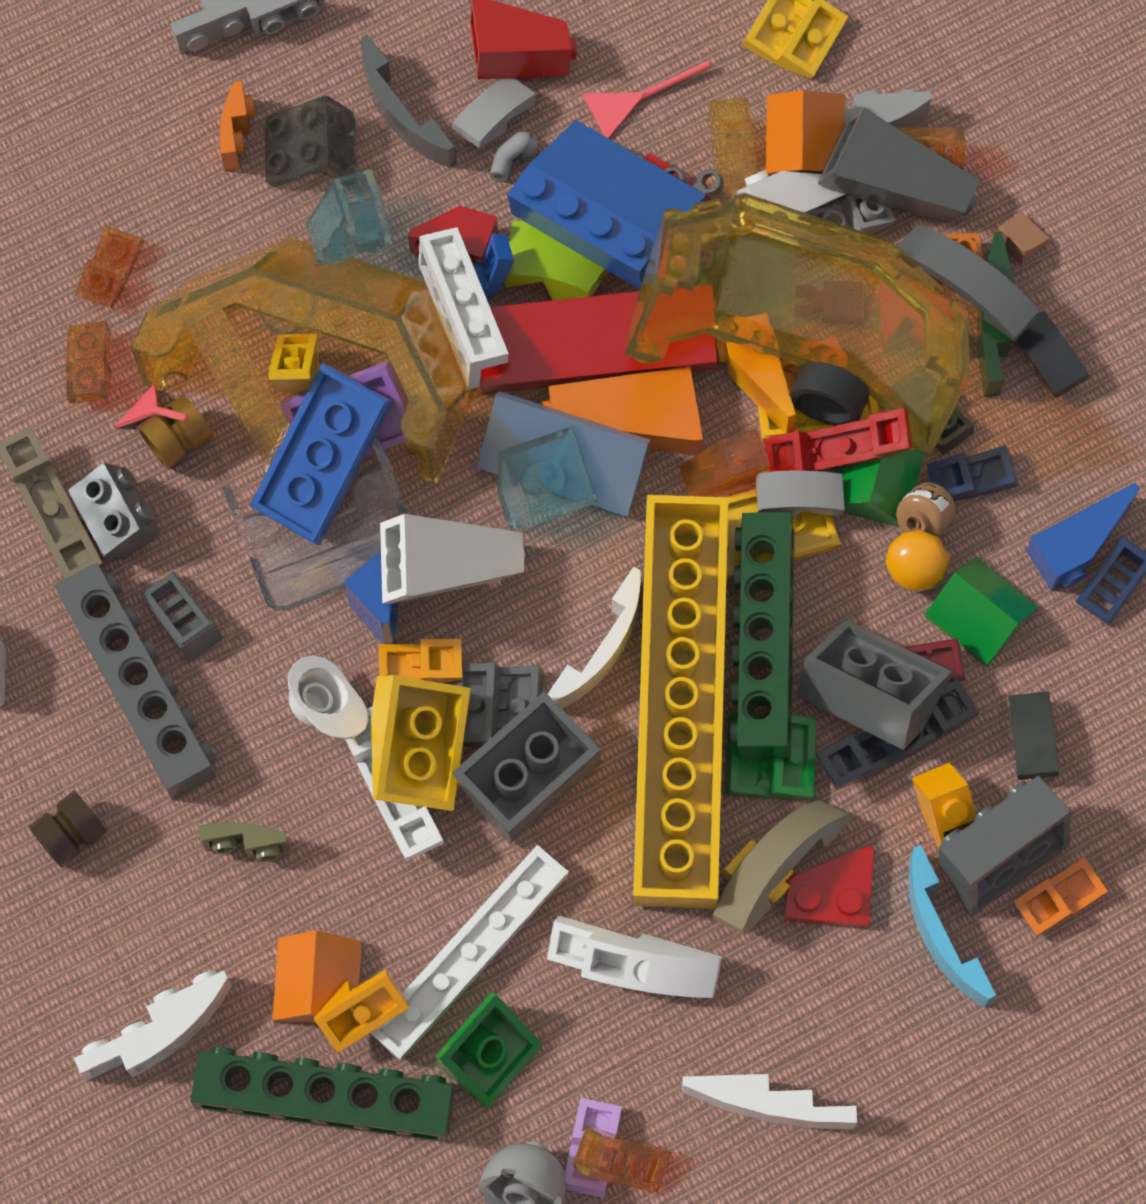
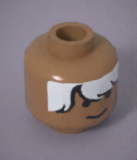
M922 483L915 486L898 504L896 512L898 525L904 533L920 530L939 537L954 520L956 513L955 502L950 493L942 486L935 483Z

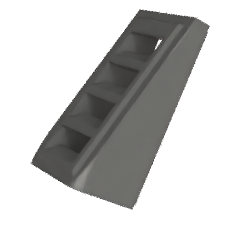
M174 571L141 593L145 602L189 661H193L221 641L222 636L213 622ZM175 590L179 592L176 596L171 598L163 605H158V602H160L165 597L173 593ZM185 603L188 604V605H186L185 607H183L182 609H180L178 612H176L175 614H173L172 616H170L169 618L167 617V615H169L170 613H172L173 611H175L177 608H179V607L182 606L183 604H185ZM196 615L197 618L180 630L176 629Z

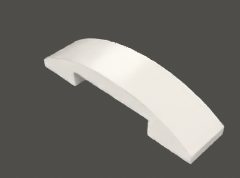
M632 568L613 596L612 612L618 615L619 618L582 673L567 665L549 691L548 695L561 709H565L577 702L599 684L625 649L633 631L639 609L641 571L639 569Z
M372 706L368 708L369 721L365 730L358 736L345 739L373 797ZM374 800L406 861L444 844L426 806L421 807Z

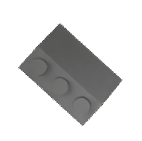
M846 619L804 659L797 696L904 750L924 729L951 678L952 671Z
M544 691L453 771L452 775L482 816L511 844L601 763V749Z
M1037 776L1028 783L1023 781L1014 786L1007 794V798L995 807L993 805L985 807L976 815L971 825L962 831L956 829L943 839L939 847L940 866L965 909L972 917L1070 846L1071 811L1047 784Z

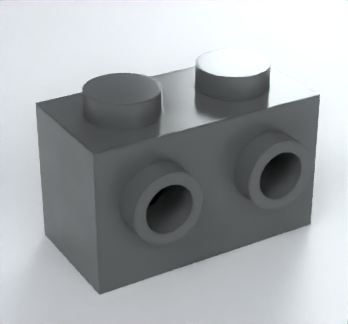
M103 462L68 489V492L103 556L125 560L159 535L160 531L153 521L155 514L152 508L141 499L135 488L137 481L133 474L125 467Z

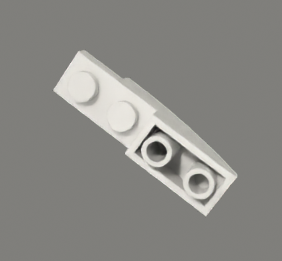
M558 916L553 922L547 960L581 969V977L618 987L672 996L713 998L716 992L722 956L644 933L637 939Z
M215 970L204 972L196 976L192 980L193 985L180 991L177 988H171L156 995L153 998L154 1003L146 1006L153 1022L145 1024L144 1021L136 1022L121 1031L122 1036L106 1043L105 1039H101L85 1046L82 1049L83 1054L74 1058L80 1074L88 1081L124 1064L127 1072L134 1078L174 1054L195 1036L224 1001L232 987L225 971L223 970L219 973H216Z

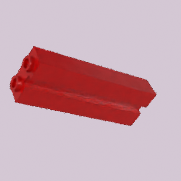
M709 284L490 307L509 353L508 363L481 369L479 388L481 394L498 393L499 391L508 392L546 388L553 385L687 366L691 367V372L716 370L717 353Z

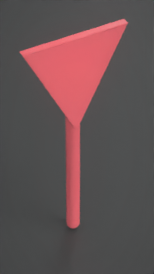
M706 61L642 92L582 93V96L603 135L609 139L641 100L710 69L712 64Z
M154 384L115 424V427L120 428L156 414L180 421H187L188 415L159 407L157 385Z

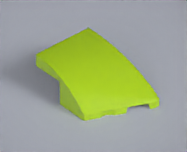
M522 220L512 222L509 244L514 262L504 281L506 287L544 282L552 300L590 297L600 286L602 278L610 273Z

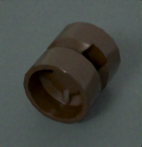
M75 790L59 801L56 805L57 813L55 815L45 812L27 826L60 868L79 855L78 845L80 843L89 846L107 833L106 828Z

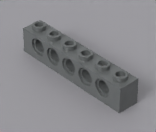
M96 562L55 584L54 587L171 799L174 800L216 777L211 766L213 762L217 761L206 739L198 743L192 729L198 725L187 705L179 708L172 697L178 693V690L169 673L166 671L160 674L153 662L160 658L150 639L147 637L141 641L136 633L135 628L141 624L130 604L122 607L116 595L121 593L122 590L112 572L109 571L103 574ZM100 605L110 607L109 612L101 618L91 616L92 611ZM120 638L129 640L125 649L117 652L109 650L115 640ZM136 672L148 674L147 679L140 685H130L128 683L129 678ZM157 705L167 707L163 717L159 719L147 718V714L152 707ZM176 739L186 741V746L181 752L176 754L166 752V748L171 741Z

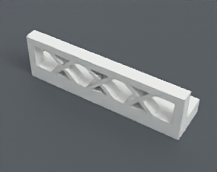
M458 227L420 236L418 264L469 390L480 386L481 369L508 363L509 353Z

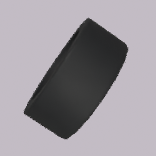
M808 362L801 365L789 393L793 405L800 412L814 420L833 426L859 421L870 395L868 386L859 377L848 370L823 362Z

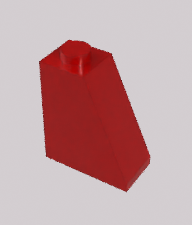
M471 0L470 30L478 80L569 76L570 61L577 59V43L575 37H569L567 21L493 0Z

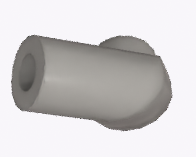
M523 131L517 132L500 144L495 153L489 174L490 177L499 182H506L509 178L513 160L520 154L524 157L534 155L538 148L537 140L534 137H530L528 132Z

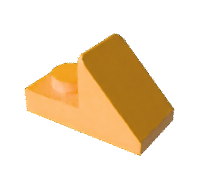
M385 969L354 988L349 980L344 982L317 1013L314 1021L336 1052L339 1053L408 1010L409 1002Z

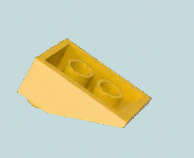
M395 675L377 676L371 715L373 800L454 811L458 782L452 775V772L460 766L471 688Z

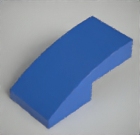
M492 234L482 264L472 263L488 302L504 283L514 262L507 235Z

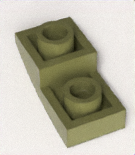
M233 822L198 825L201 842L205 850H213L214 854L230 853L238 849L237 845L244 844L249 859L256 858L258 862H270L281 858V853L290 852L285 833L272 828Z

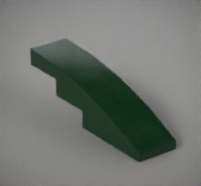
M996 232L993 236L987 262L1014 283L1003 233ZM978 309V362L984 397L1000 395L1004 383L1000 358L1007 357L1012 340L984 320V312Z

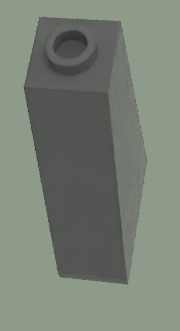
M863 108L847 120L818 184L824 188L949 223L961 215L966 216L972 210L977 201V196L974 193L980 180L868 109Z

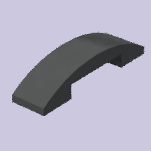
M368 34L361 37L363 63L369 91L379 112L388 125L405 143L426 158L449 168L456 164L455 146L433 118L419 126L387 84V82L391 81L389 61Z
M917 225L892 251L893 257L920 276H923L926 272L979 308L984 312V320L1014 342L1040 315V310L1000 271L965 246L939 232Z

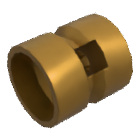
M185 395L180 396L165 408L187 414V421L153 415L137 427L147 446L166 469H169L186 457V448L197 449L213 437V433L205 419Z

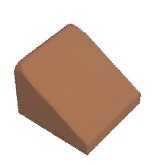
M1023 213L1004 222L996 230V232L1003 233L1007 252L1021 265L1050 239Z

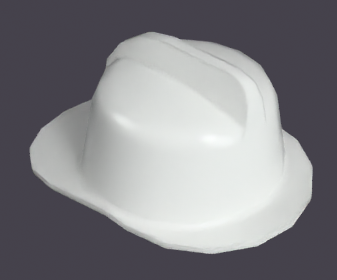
M313 655L302 657L292 665L288 673L289 705L292 713L298 720L306 725L315 726L320 732L334 738H353L365 730L369 721L368 709L361 697L334 663L326 658Z

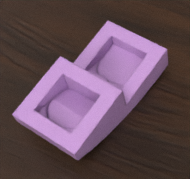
M580 1098L565 1171L567 1191L601 1198L605 1197L622 1106Z

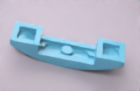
M922 846L914 847L909 858L908 889L912 912L920 935L932 958L947 978L971 1000L982 1007H986L992 1004L996 994L978 958L964 964L961 963L928 897L929 894L936 891L939 880Z

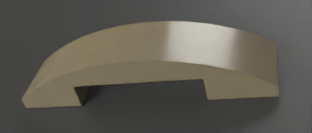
M32 426L0 441V455L64 578L66 579L96 562L99 567L103 566V562L74 510Z
M818 800L799 808L781 820L753 847L731 877L713 913L715 920L746 936L772 907L768 898L769 893L815 844L826 848L852 820L850 814Z

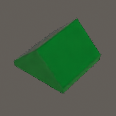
M912 445L913 449L890 457L838 468L837 473L842 474L845 506L843 512L900 527L896 517L898 504L916 486L925 454Z
M975 557L954 572L924 617L951 639L958 638L959 645L985 667H988L1039 607L980 559Z
M491 992L435 1057L438 1068L488 1109L543 1044L495 993Z

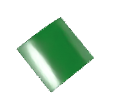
M733 712L728 716L725 795L782 800H811L814 798L817 718L792 715L791 758H741L737 745H731L730 738L731 720H738V712ZM751 714V717L754 719H764L767 717Z

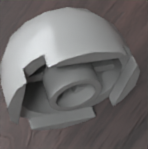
M527 1142L508 1145L498 1150L491 1157L482 1173L478 1184V1191L482 1189L485 1191L483 1201L486 1204H564L567 1183L564 1168L554 1155L540 1143Z

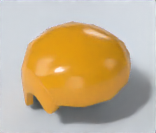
M915 530L898 536L890 544L885 559L892 579L899 586L909 591L920 592L933 588L945 577L950 562V554L947 553L938 536Z

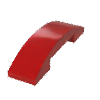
M908 408L868 415V419L815 431H796L764 438L768 472H821L867 463L913 449Z

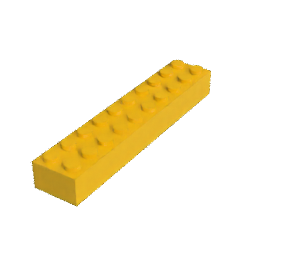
M647 495L633 906L716 909L718 902L728 497Z

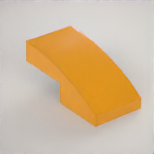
M420 639V644H379V676L395 675L438 683L462 680L461 639Z

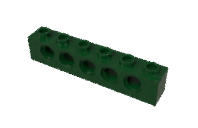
M791 512L742 513V527H735V550L741 551V565L734 566L735 589H741L740 603L733 604L734 628H740V640L732 644L733 667H739V681H732L731 684L732 706H738V720H731L730 738L731 745H737L741 758H791L795 525ZM762 552L774 554L773 558L766 563L754 561L755 557ZM761 590L773 592L772 597L767 601L758 602L753 599L755 594ZM767 628L773 631L766 640L758 641L752 638L753 634L759 629ZM768 667L772 670L771 674L763 680H756L751 677L757 668ZM759 706L771 708L770 714L764 719L752 718V711Z
M214 1046L211 1047L210 1052L199 1051L190 1102L195 1109L447 1143L455 1092L453 1085L446 1084V1078L437 1075L423 1074L421 1075V1080L404 1078L403 1072L392 1069H379L378 1075L362 1073V1067L353 1064L338 1063L336 1069L320 1067V1061L309 1058H295L294 1064L278 1062V1056L270 1053L254 1052L252 1058L236 1056V1050ZM238 1072L250 1074L251 1081L246 1089L233 1091L229 1088V1081L234 1074ZM282 1077L291 1079L293 1087L289 1094L283 1097H276L271 1094V1086L275 1080ZM329 1083L335 1087L333 1098L324 1103L315 1101L313 1099L314 1089L319 1084ZM363 1089H373L378 1093L377 1101L369 1108H360L355 1104L357 1093ZM406 1094H413L420 1099L418 1109L410 1114H404L397 1110L398 1100Z

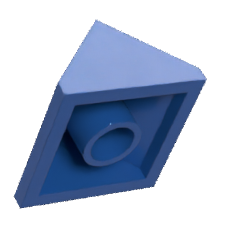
M380 551L346 578L344 585L350 608L382 644H395L399 602L392 604L382 603Z

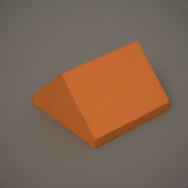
M802 90L767 95L766 171L768 174H776L780 171L822 174L845 126V94Z
M317 930L278 938L272 1021L279 1023L316 1024L314 1017L344 982L349 980L354 988L360 985L362 941Z

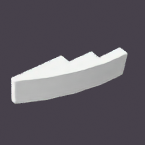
M768 1074L682 1077V1093L720 1109L761 1121L813 1129L854 1130L857 1124L856 1106L813 1107L812 1090L769 1091Z

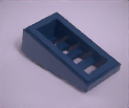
M1122 536L1075 603L1109 626L1146 575V552ZM1121 553L1140 566L1137 572L1117 559ZM1111 566L1131 579L1128 585L1108 572ZM1102 578L1122 591L1118 598L1099 585ZM1093 591L1113 604L1109 611L1089 598Z

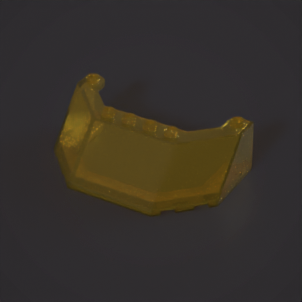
M747 193L733 195L731 202L720 203L717 199L695 203L690 211L680 212L677 208L664 211L627 331L625 355L646 364L660 362L665 357L668 343L709 334L723 342H733L752 348L760 354H770L789 360L797 366L808 362L832 364L848 370L859 377L868 386L870 396L886 411L908 408L912 450L919 449L932 454L970 379L968 310L957 300L951 303L948 302L938 292L940 284L920 266L913 270L902 260L903 251L894 242Z
M291 237L281 239L186 280L145 313L130 348L143 384L149 387L155 386L161 391L165 385V378L171 374H179L181 378L188 380L215 315L234 306H239L387 355L409 400L401 421L402 434L409 442L407 447L408 454L414 456L418 454L421 457L420 478L439 483L476 388L468 390L425 281Z

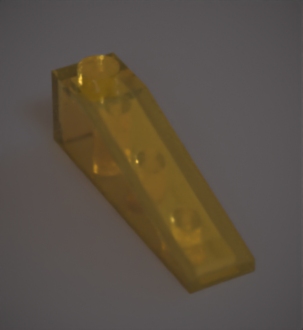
M748 97L709 101L708 128L714 170L721 174L724 179V187L718 193L721 214H726L731 208L740 206L735 191L746 187L747 184L744 179L757 173ZM746 217L742 218L738 223L740 231L747 229L749 226ZM723 230L728 261L766 257L764 231L748 239H737L726 230Z

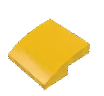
M767 0L741 45L788 71L812 79L849 16L825 0Z

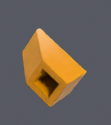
M950 762L912 778L922 815L938 849L943 839L949 833L956 829L962 831L974 822L976 812L969 786Z

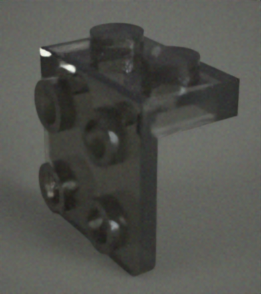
M325 95L269 115L265 121L266 182L273 187H277L319 172L343 186L356 182L355 165L357 163L354 132L356 120L354 112Z

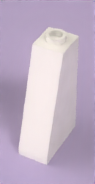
M402 514L380 523L382 603L392 604L499 581L524 572L525 551L523 549V532Z

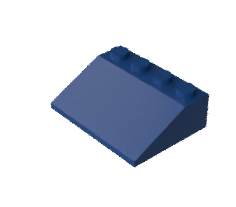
M577 120L529 163L507 194L512 215L641 291L707 199L704 193Z

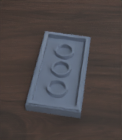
M499 391L494 399L477 468L628 517L651 440Z

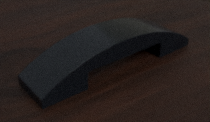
M957 678L946 685L924 729L904 750L864 731L855 737L851 734L817 752L816 757L836 790L869 778L920 752L978 716L979 712Z

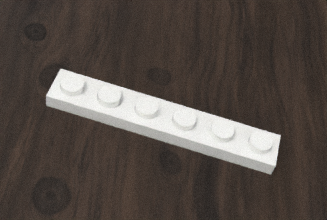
M537 845L403 992V995L409 1002V1009L369 1034L401 1062L569 876V871Z

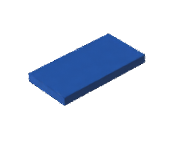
M322 363L249 506L311 543L321 545L394 401L334 367Z

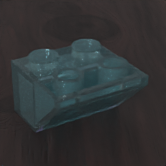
M372 169L334 179L306 222L318 265L340 263L347 257L364 252L376 253L383 250L386 246L394 244L384 203Z

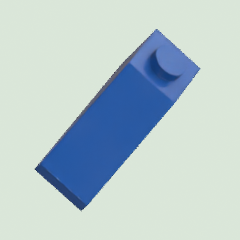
M1136 483L1031 537L1026 551L1050 590L1061 585L1065 589L1070 588L1086 577V571L1133 504L1139 491Z

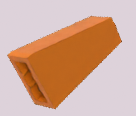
M690 366L548 386L549 400L542 401L544 406L650 439L648 448L650 450L690 455L702 454L703 436Z

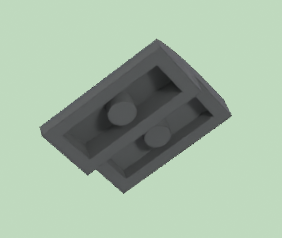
M495 662L462 664V680L455 681V685L471 688L463 746L482 747L543 692L544 670L539 665L499 667Z

